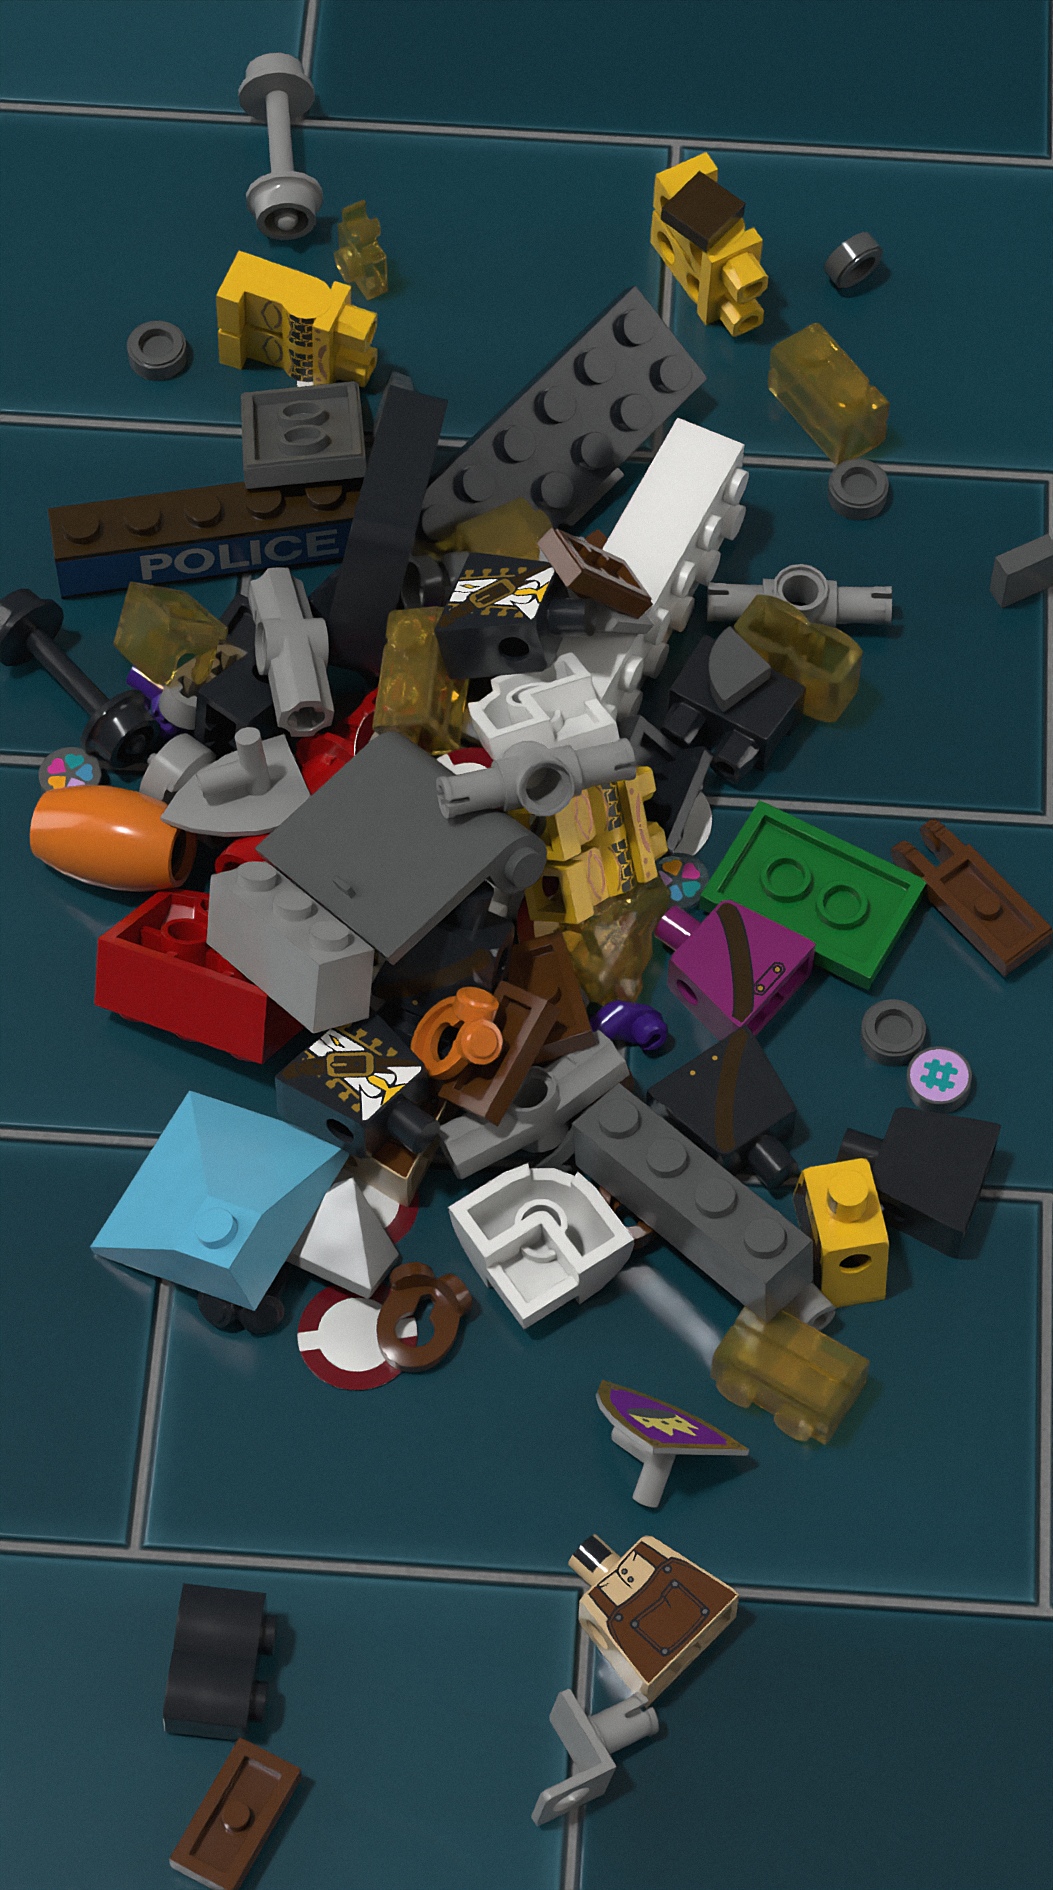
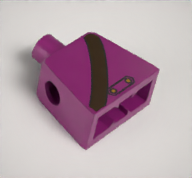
M732 900L721 901L702 923L675 905L664 914L654 932L656 938L675 951L669 960L667 985L670 991L719 1041L745 1024L756 1036L812 974L816 947L813 941Z

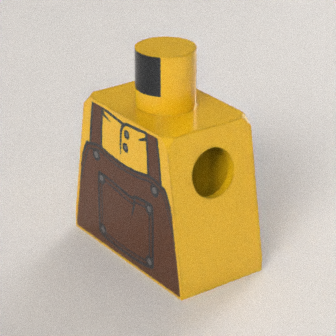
M860 1158L809 1167L802 1170L793 1193V1202L800 1230L813 1240V1283L835 1308L884 1300L886 1295L889 1241L868 1160ZM853 1255L852 1259L862 1264L853 1268L840 1266V1263Z

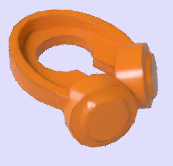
M463 987L457 991L456 996L441 1000L423 1016L414 1032L410 1049L426 1066L428 1077L435 1080L451 1079L459 1074L468 1063L485 1065L498 1057L502 1049L503 1039L500 1030L493 1022L495 1021L499 1002L491 993L477 987ZM449 1025L460 1028L449 1054L443 1060H440L437 1050L439 1038L443 1030Z

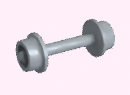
M267 53L249 63L246 69V79L243 80L238 90L239 103L245 113L257 120L267 121L271 173L259 177L249 186L246 192L247 209L256 218L257 228L262 234L277 240H294L312 231L316 224V213H318L323 204L322 187L317 180L305 173L294 171L290 120L300 117L312 106L315 100L314 85L308 76L305 75L303 65L298 59L284 53Z

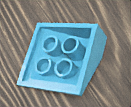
M189 1090L90 1248L96 1255L255 1311L350 1153L302 1127Z

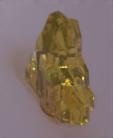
M657 872L658 877L646 883L637 882L636 886L631 890L613 897L609 896L599 904L593 905L594 915L579 924L559 923L553 930V932L562 930L578 984L586 992L591 1002H596L601 1006L616 1000L635 1003L643 989L641 974L653 955L652 932L666 913L671 896V890L666 886L659 872Z

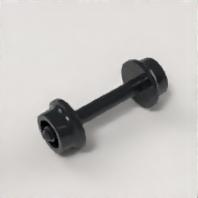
M19 589L0 600V662L5 666H18L36 657L92 716L84 727L80 739L81 747L88 755L93 754L95 757H103L114 768H125L141 759L153 747L161 730L160 723L150 712V699L140 690H127L109 699L53 641L61 629L64 619L62 607L54 600L41 599L30 589Z

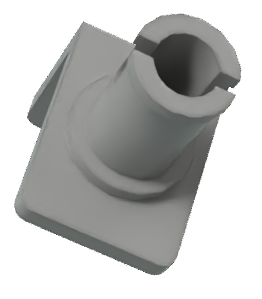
M566 1689L558 1694L549 1716L550 1722L580 1773L544 1790L540 1794L531 1815L536 1826H540L603 1795L616 1769L610 1754L658 1732L659 1724L653 1707L641 1713L640 1708L649 1702L646 1696L636 1692L628 1699L589 1717L584 1713L570 1689Z

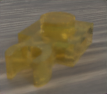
M363 199L342 208L343 222L338 224L339 250L334 252V258L343 279L349 284L355 282L368 301L388 292L387 257L378 244V237L381 235L379 220L377 217L369 220L366 213V201Z

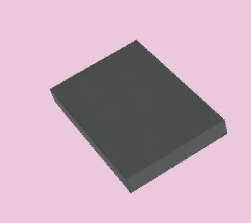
M359 382L322 384L244 392L241 394L243 472L246 489L365 476L367 465Z

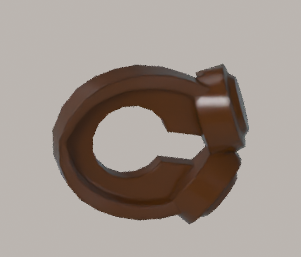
M420 1262L402 1264L390 1274L389 1282L392 1293L382 1305L377 1318V1342L382 1356L391 1366L399 1371L414 1373L436 1366L448 1354L457 1337L459 1318L469 1313L472 1309V1298L463 1281L452 1273H446L436 1278L432 1268L427 1264ZM431 1299L434 1307L429 1316V1321L433 1325L434 1336L430 1342L420 1347H410L400 1342L395 1332L396 1325L406 1316L414 1315L419 1302Z

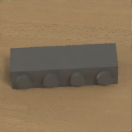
M619 1082L572 1123L576 1165L765 1323H768L813 1281V1240Z

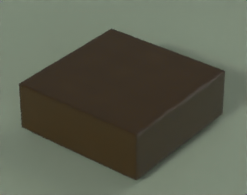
M699 171L662 207L661 220L707 253L744 216L746 203Z

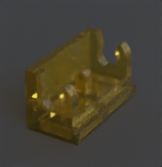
M130 581L113 646L153 683L170 686L178 671L177 662L179 658L186 653H194L196 655V664L191 669V679L196 684H201L211 671L219 640L226 639L229 628L186 591Z

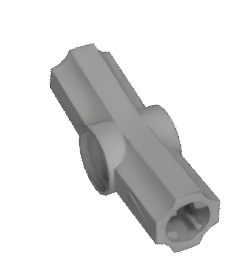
M267 568L261 577L250 581L248 594L253 620L256 625L255 657L258 672L260 675H268L278 727L288 730L291 737L313 736L318 730L331 726L334 715L326 673L329 653L327 626L323 618H313L303 582L294 578L290 574L289 568Z
M600 1030L593 1032L597 1045L557 1057L543 1068L531 1066L499 1126L468 1112L441 1125L436 1139L457 1178L462 1180L519 1149L537 1153L554 1149L561 1144L569 1129V1119L630 1075L626 1061L619 1054L613 1042Z

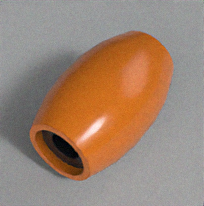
M77 785L51 789L41 796L32 816L30 846L35 857L70 878L89 885L116 891L148 892L177 888L184 884L195 861L198 833H192L162 822L160 817L169 804L138 791L114 786Z

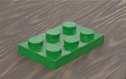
M759 800L701 893L699 908L711 913L721 901L732 900L810 939L816 944L813 964L869 990L922 900L926 882L921 877Z

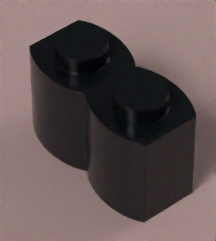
M183 1584L162 1715L165 1732L238 1740L241 1737L248 1741L251 1722L264 1724L269 1682L257 1680L261 1655L274 1656L279 1624L278 1614L267 1613L266 1593Z

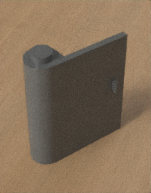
M395 731L382 733L371 740L255 847L260 857L346 925L392 965L400 960L485 879L503 893L514 894L521 892L538 881L543 873L547 858L545 843L509 814L503 812L500 807L456 815L450 819L444 818L437 795H442L444 792L440 793L437 790L436 779L441 776L449 777L456 774L401 732Z

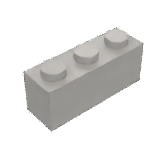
M266 861L246 862L237 869L211 875L206 942L313 1034L369 1018L374 948Z

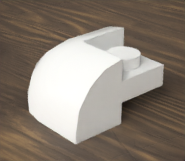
M572 652L556 656L551 667L543 672L501 675L491 679L493 691L479 702L468 703L473 727L482 746L493 760L502 759L504 753L510 747L522 741H536L548 749L570 745L574 750L616 742L620 739L616 721L596 698L591 674ZM540 768L533 772L526 783V787L534 788L544 780L547 768Z
M527 1163L502 1173L448 1207L453 1228L473 1267L487 1288L493 1286L523 1329L531 1326L573 1298L581 1304L594 1295L621 1270L630 1258L634 1246V1238L600 1192L579 1172L574 1176L555 1168H529Z

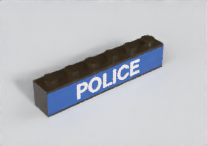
M364 477L246 489L244 481L48 508L61 599L266 571L267 568H289L343 560Z

